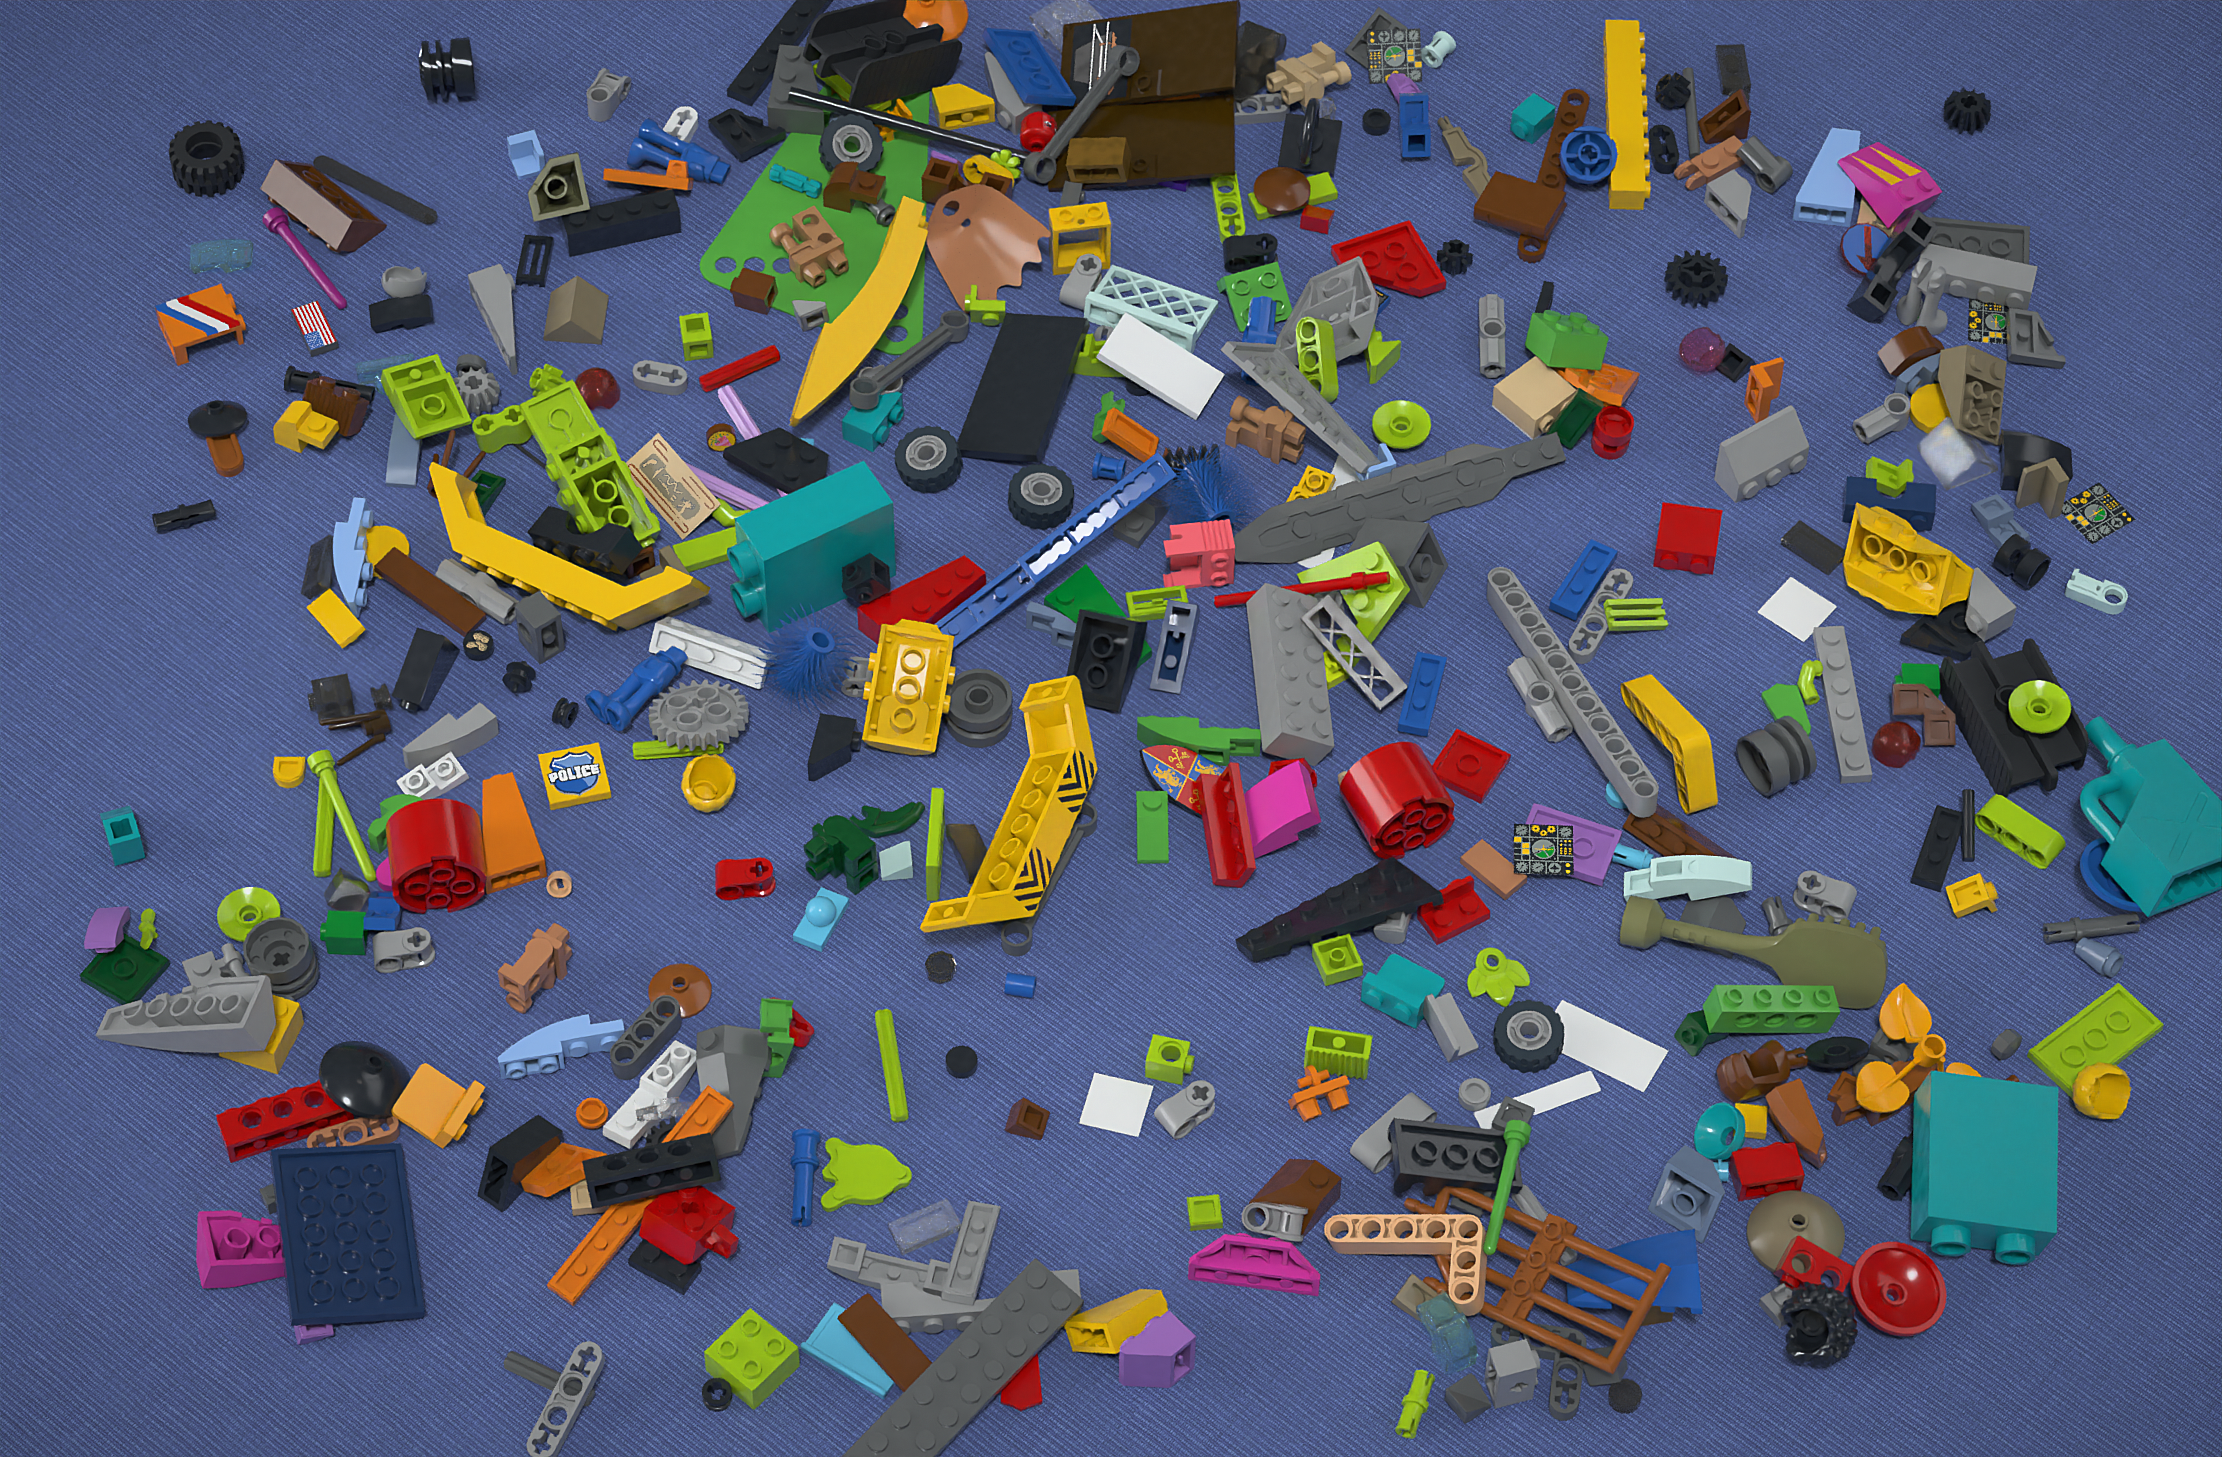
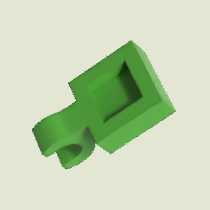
M1112 390L1101 397L1102 409L1101 412L1095 414L1092 438L1099 443L1108 440V438L1101 434L1107 412L1114 407L1124 414L1125 400L1121 398L1114 402V392Z

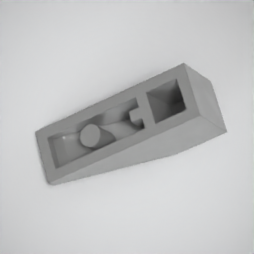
M988 51L984 54V70L991 97L995 102L997 119L1002 127L1008 128L1016 136L1020 133L1021 122L1024 117L1030 113L1042 111V104L1024 103L997 59Z

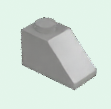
M1733 169L1707 184L1704 203L1740 239L1745 234L1752 187L1745 178L1741 177Z
M1977 567L1973 569L1974 575L1967 598L1965 622L1970 631L1976 633L1985 642L2012 626L2017 607Z

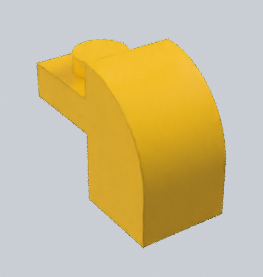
M293 401L274 425L273 433L275 443L301 453L308 443L324 450L338 431L339 426L338 421L312 411L311 403Z

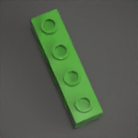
M1715 985L1703 1004L1709 1033H1828L1840 1014L1833 986Z

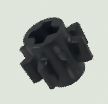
M1677 72L1673 76L1670 74L1664 75L1657 83L1656 91L1660 94L1656 99L1670 109L1674 105L1677 107L1683 106L1691 95V90L1687 88L1690 81Z
M1458 239L1443 242L1442 250H1437V261L1441 262L1440 270H1445L1453 276L1462 272L1466 273L1467 265H1471L1473 262V254L1469 253L1470 245H1465V243Z

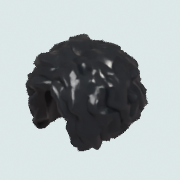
M1807 1281L1803 1288L1800 1287L1793 1290L1791 1298L1783 1302L1784 1307L1780 1310L1784 1319L1793 1325L1787 1333L1788 1344L1786 1345L1788 1355L1801 1365L1811 1363L1813 1367L1821 1366L1824 1368L1830 1367L1831 1364L1834 1365L1841 1360V1357H1848L1858 1335V1330L1856 1329L1857 1322L1854 1318L1856 1310L1849 1298L1845 1297L1841 1291L1835 1290L1834 1287L1828 1288L1825 1283L1817 1285Z

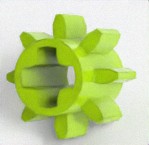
M548 364L544 365V369L536 368L529 381L530 387L535 389L532 395L536 397L565 383L566 379L561 377L563 371Z

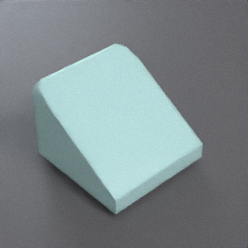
M910 841L902 842L879 852L882 881L913 878Z

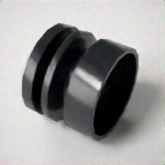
M470 37L451 39L449 52L443 51L440 40H435L436 53H430L429 41H421L419 70L421 85L426 92L427 100L435 99L434 87L438 86L440 87L441 99H445L447 96V86L453 85L457 97L476 96Z

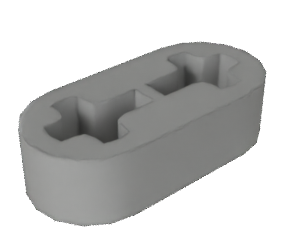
M650 360L640 361L633 367L634 384L642 390L667 395H680L688 387L687 373L682 367Z

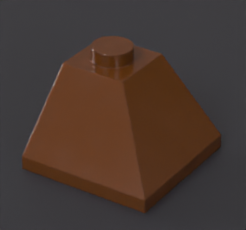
M1288 1159L1253 1197L1249 1204L1254 1202H1271L1307 1208L1308 1214L1304 1215L1301 1235L1305 1237L1340 1198L1342 1178L1317 1160ZM1261 1208L1256 1210L1266 1217L1265 1212Z

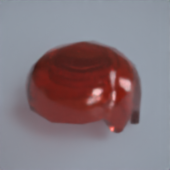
M593 367L580 373L575 378V385L588 408L592 411L597 406L610 409L620 399L621 389L609 370Z
M1893 720L1883 724L1877 730L1872 740L1871 752L1876 760L1885 766L1902 768L1909 760L1916 758L1917 753L1920 751L1921 738L1916 729L1908 723Z

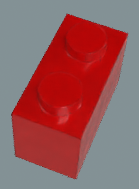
M1775 1142L1759 1148L1744 1147L1731 1154L1729 1172L1738 1202L1768 1197L1781 1191L1802 1190L1805 1174L1795 1142Z

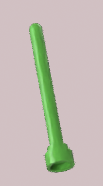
M1521 1120L1508 1121L1505 1127L1504 1139L1508 1147L1483 1245V1251L1487 1255H1493L1496 1251L1520 1149L1528 1144L1532 1129L1529 1124Z

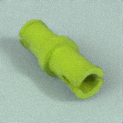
M1416 1370L1414 1372L1409 1393L1403 1397V1410L1395 1432L1399 1435L1404 1430L1402 1433L1404 1438L1413 1439L1416 1437L1422 1414L1428 1410L1429 1403L1427 1399L1432 1384L1435 1381L1433 1374H1430L1429 1378H1427L1428 1371Z

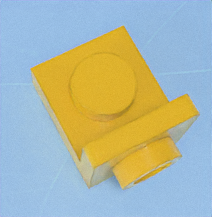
M1980 873L1945 887L1957 918L1986 906L1991 913L1998 911L1994 901L1999 898L1992 881L1987 883Z

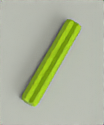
M658 740L634 742L632 746L633 757L636 760L721 754L724 752L723 741L718 742L717 748L708 744L706 750H702L701 746H696L693 751H690L687 745L679 750L677 743L667 746L666 740L660 742Z

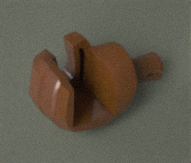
M1770 1040L1752 1054L1746 1050L1731 1054L1723 1058L1716 1069L1720 1090L1733 1103L1765 1097L1775 1087L1787 1083L1791 1069L1807 1066L1808 1056L1798 1057V1055L1804 1054L1806 1051L1801 1047L1785 1051V1048L1777 1040Z

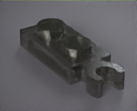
M1744 44L1716 45L1715 56L1722 95H1728L1729 98L1741 89L1744 91L1749 104L1751 82Z

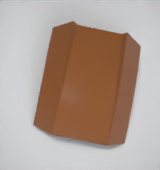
M1801 1078L1775 1087L1765 1096L1770 1106L1768 1113L1774 1125L1788 1143L1795 1142L1798 1154L1820 1169L1828 1159L1824 1133Z

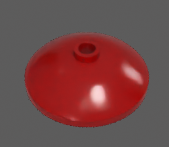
M1901 1242L1876 1244L1867 1249L1858 1258L1852 1270L1850 1286L1854 1302L1866 1320L1883 1332L1896 1336H1914L1923 1333L1938 1321L1944 1311L1946 1287L1942 1274L1925 1253L1911 1245ZM1886 1294L1892 1295L1894 1301L1890 1300Z

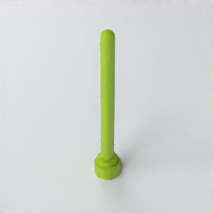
M329 750L317 751L308 757L309 767L312 773L321 777L362 873L368 882H373L376 880V871L332 773L335 761Z

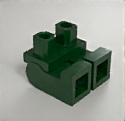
M840 815L830 816L824 821L823 826L817 823L812 827L813 838L804 844L803 847L806 856L810 859L805 863L806 871L816 880H820L828 873L836 879L843 873L846 876L847 889L856 896L879 878L876 861V843L847 818Z

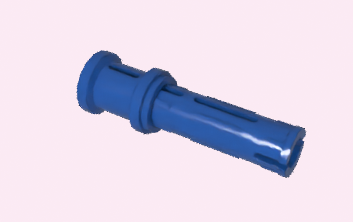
M798 1129L792 1133V1141L795 1145L794 1155L790 1158V1165L795 1170L791 1224L796 1227L799 1226L801 1215V1227H808L812 1224L814 1171L819 1166V1158L816 1156L817 1144L821 1139L820 1133L812 1129Z

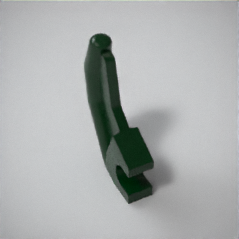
M910 802L893 812L881 811L879 808L864 805L861 808L862 816L866 819L859 820L852 815L849 821L868 837L877 838L903 832L918 822L925 810V805L922 802Z

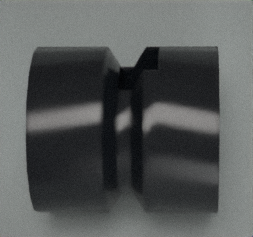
M2014 534L2001 546L1994 558L1993 564L2007 575L2014 574L2013 578L2016 582L2026 589H2031L2047 572L2051 564V557L2038 548L2031 549L2030 542L2020 535Z

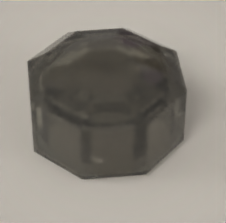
M944 951L930 954L925 962V972L928 979L939 984L951 981L956 973V962L953 955Z

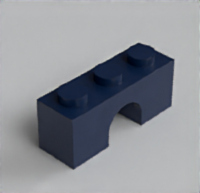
M1847 476L1843 493L1842 522L1852 523L1857 502L1868 508L1881 507L1905 519L1916 531H1932L1936 513L1935 484L1906 482L1905 492L1902 497L1888 499L1877 491V479Z

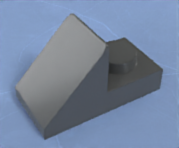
M1151 496L1113 528V536L1139 549L1168 513L1169 509L1166 506L1169 504Z

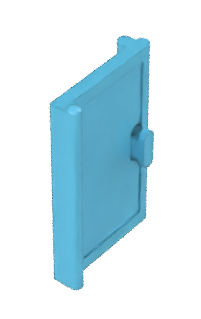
M834 1302L808 1340L801 1343V1350L884 1400L895 1382L837 1319L846 1309Z

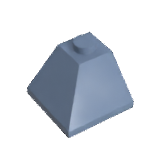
M1684 1145L1667 1161L1648 1207V1211L1681 1231L1695 1229L1696 1240L1702 1244L1707 1238L1725 1195V1190L1713 1161Z

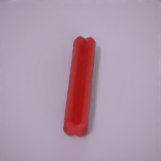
M770 345L700 376L699 384L704 392H709L779 361V350L775 345Z

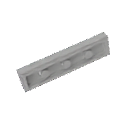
M968 1201L942 1288L941 1300L974 1306L1000 1216V1206Z

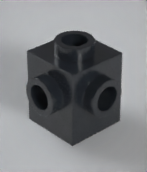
M869 553L842 567L843 592L863 605L891 591L889 566Z

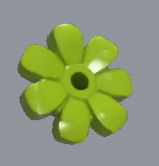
M1002 150L1001 153L994 152L991 155V160L1008 169L1014 179L1020 177L1021 171L1017 169L1020 160L1018 157L1011 158L1010 150Z

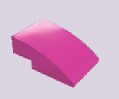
M1299 760L1269 775L1244 794L1254 858L1299 840L1298 832L1321 823L1309 771Z

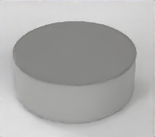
M1470 1078L1460 1085L1458 1100L1463 1108L1469 1111H1480L1488 1106L1491 1089L1485 1081L1478 1078Z

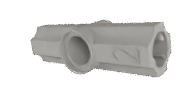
M1487 294L1485 297L1480 298L1478 302L1480 373L1484 374L1487 378H1497L1499 375L1505 374L1504 299L1499 298L1497 294Z
M452 558L449 560L445 559L439 565L435 577L479 609L504 625L507 623L511 624L516 619L514 605L518 604L519 601L499 589L495 581L488 574L481 571L476 574Z
M1523 656L1515 659L1507 667V674L1526 703V713L1537 721L1548 741L1557 743L1564 740L1572 733L1573 726L1554 697L1553 685L1543 679L1531 658Z

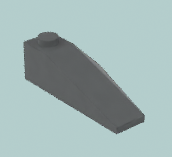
M725 1024L697 1032L696 1064L700 1092L702 1093L707 1086H710L734 1103V1108L711 1135L717 1160L742 1152L752 1121L750 1111L754 1099L760 1097L762 1088L759 1084L763 1072L768 1071L771 1064L772 1048L767 1045V1038L771 1036V1033H763L758 1029Z

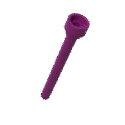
M279 207L267 211L262 219L270 232L280 234L336 307L344 309L347 306L346 299L289 229L287 215Z

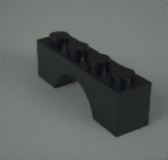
M1918 209L1901 218L1847 306L1868 323L1884 315L1898 294L1896 286L1902 274L1911 262L1927 247L1939 226Z
M551 506L545 509L528 530V534L534 541V547L558 556L565 561L572 560L585 567L590 565L599 568L603 572L611 571L621 575L643 549L629 528L609 522L595 532L581 535L582 533L578 530L576 522L569 511Z

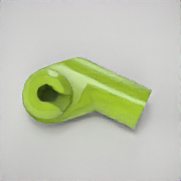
M718 498L717 500L721 505L711 515L723 526L729 527L735 526V518L750 512V509L735 511L723 499Z
M1807 660L1804 662L1798 678L1797 685L1807 705L1816 704L1820 700L1813 683L1814 677L1821 676L1823 672V665L1819 660Z

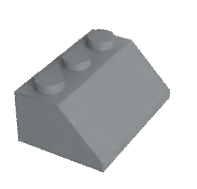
M1790 405L1720 443L1714 480L1735 503L1745 498L1753 497L1759 490L1768 485L1773 486L1783 477L1792 472H1799L1805 467L1810 446L1795 408Z

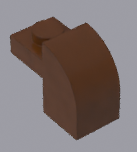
M841 162L834 167L823 191V207L851 213L856 200L877 205L886 186V177L859 170V162Z
M1916 326L1895 335L1877 354L1891 375L1899 376L1915 363L1929 356L1939 354L1944 349V346L1938 339L1932 337L1927 327Z

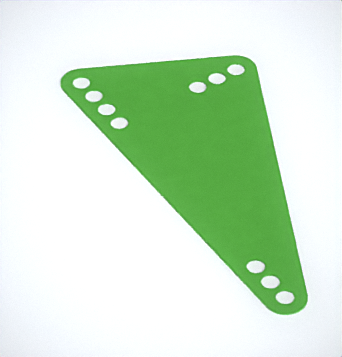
M825 84L819 92L821 95L842 100L837 93L831 94V87L828 84ZM930 89L902 96L900 99L913 114V120L929 125ZM899 98L891 100V105L882 112L885 111L887 113V110L893 111V108L896 107V99ZM823 110L825 130L829 124L830 112ZM896 131L892 141L888 143L885 140L883 141L881 159L876 168L870 173L886 177V186L881 198L887 204L893 205L895 212L902 197L905 196L924 203L922 215L926 216L927 201L922 200L921 177L928 165V139ZM791 132L702 256L700 272L708 282L730 291L734 277L739 276L745 262L752 258L761 259L765 263V268L761 273L775 276L778 293L771 308L795 317L792 301L825 302L829 321L826 323L831 324L850 305L876 268L890 224L883 225L877 223L875 215L859 200H856L851 213L823 207V191L831 172L825 169L826 166L820 160L821 155L818 148L822 135ZM853 142L844 144L848 152L855 153L858 151V147ZM774 164H779L785 167L786 171L790 169L809 177V181L814 179L821 182L822 192L817 198L806 195V191L801 193L782 185V181L778 183L769 178V171ZM812 206L817 208L837 237L843 241L844 254L848 259L847 271L838 275L831 268L825 270L826 279L816 287H813L807 281L800 283L796 279L797 273L793 271L781 274L773 269V264L776 260L782 258L789 259V255L783 246H776L769 238L770 231L779 223L785 222L793 230L792 216ZM806 218L803 224L811 222V218ZM793 235L792 238H793L798 244L803 243L802 241L799 242V241L795 238V236ZM925 243L909 284V291L904 295L900 303L908 309V314L902 319H892L874 348L889 355H902L923 338ZM722 258H730L736 262V268L732 272L721 273L716 270L715 264ZM895 326L902 327L907 331V337L900 342L890 341L886 337L887 330Z

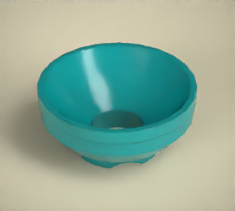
M1717 1103L1709 1107L1701 1115L1695 1128L1694 1144L1698 1153L1714 1161H1718V1159L1723 1161L1731 1157L1732 1152L1740 1149L1745 1142L1746 1126L1744 1116L1737 1108L1728 1103ZM1735 1129L1734 1139L1730 1145H1727V1135Z

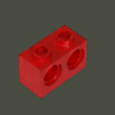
M1797 1235L1790 1240L1773 1274L1780 1278L1779 1282L1781 1284L1784 1283L1787 1288L1792 1290L1800 1287L1803 1288L1807 1281L1821 1285V1275L1826 1274L1832 1278L1835 1290L1843 1293L1851 1278L1854 1267ZM1793 1258H1799L1803 1261L1805 1265L1804 1273H1798L1793 1269Z

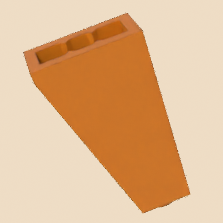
M513 772L494 775L489 779L482 780V842L487 874L486 894L547 877L545 859Z

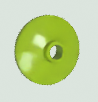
M1396 400L1385 403L1376 410L1372 419V429L1375 436L1387 446L1407 449L1418 446L1426 440L1431 430V420L1425 409L1418 404L1405 400Z
M2035 680L2021 684L2012 692L2008 708L2013 721L2021 728L2033 733H2050L2060 729L2068 721L2071 713V702L2068 695L2059 686L2051 682Z
M245 887L231 892L222 900L217 911V921L222 932L229 938L241 942L245 941L247 934L255 925L266 919L281 916L280 905L275 896L267 890L257 887Z

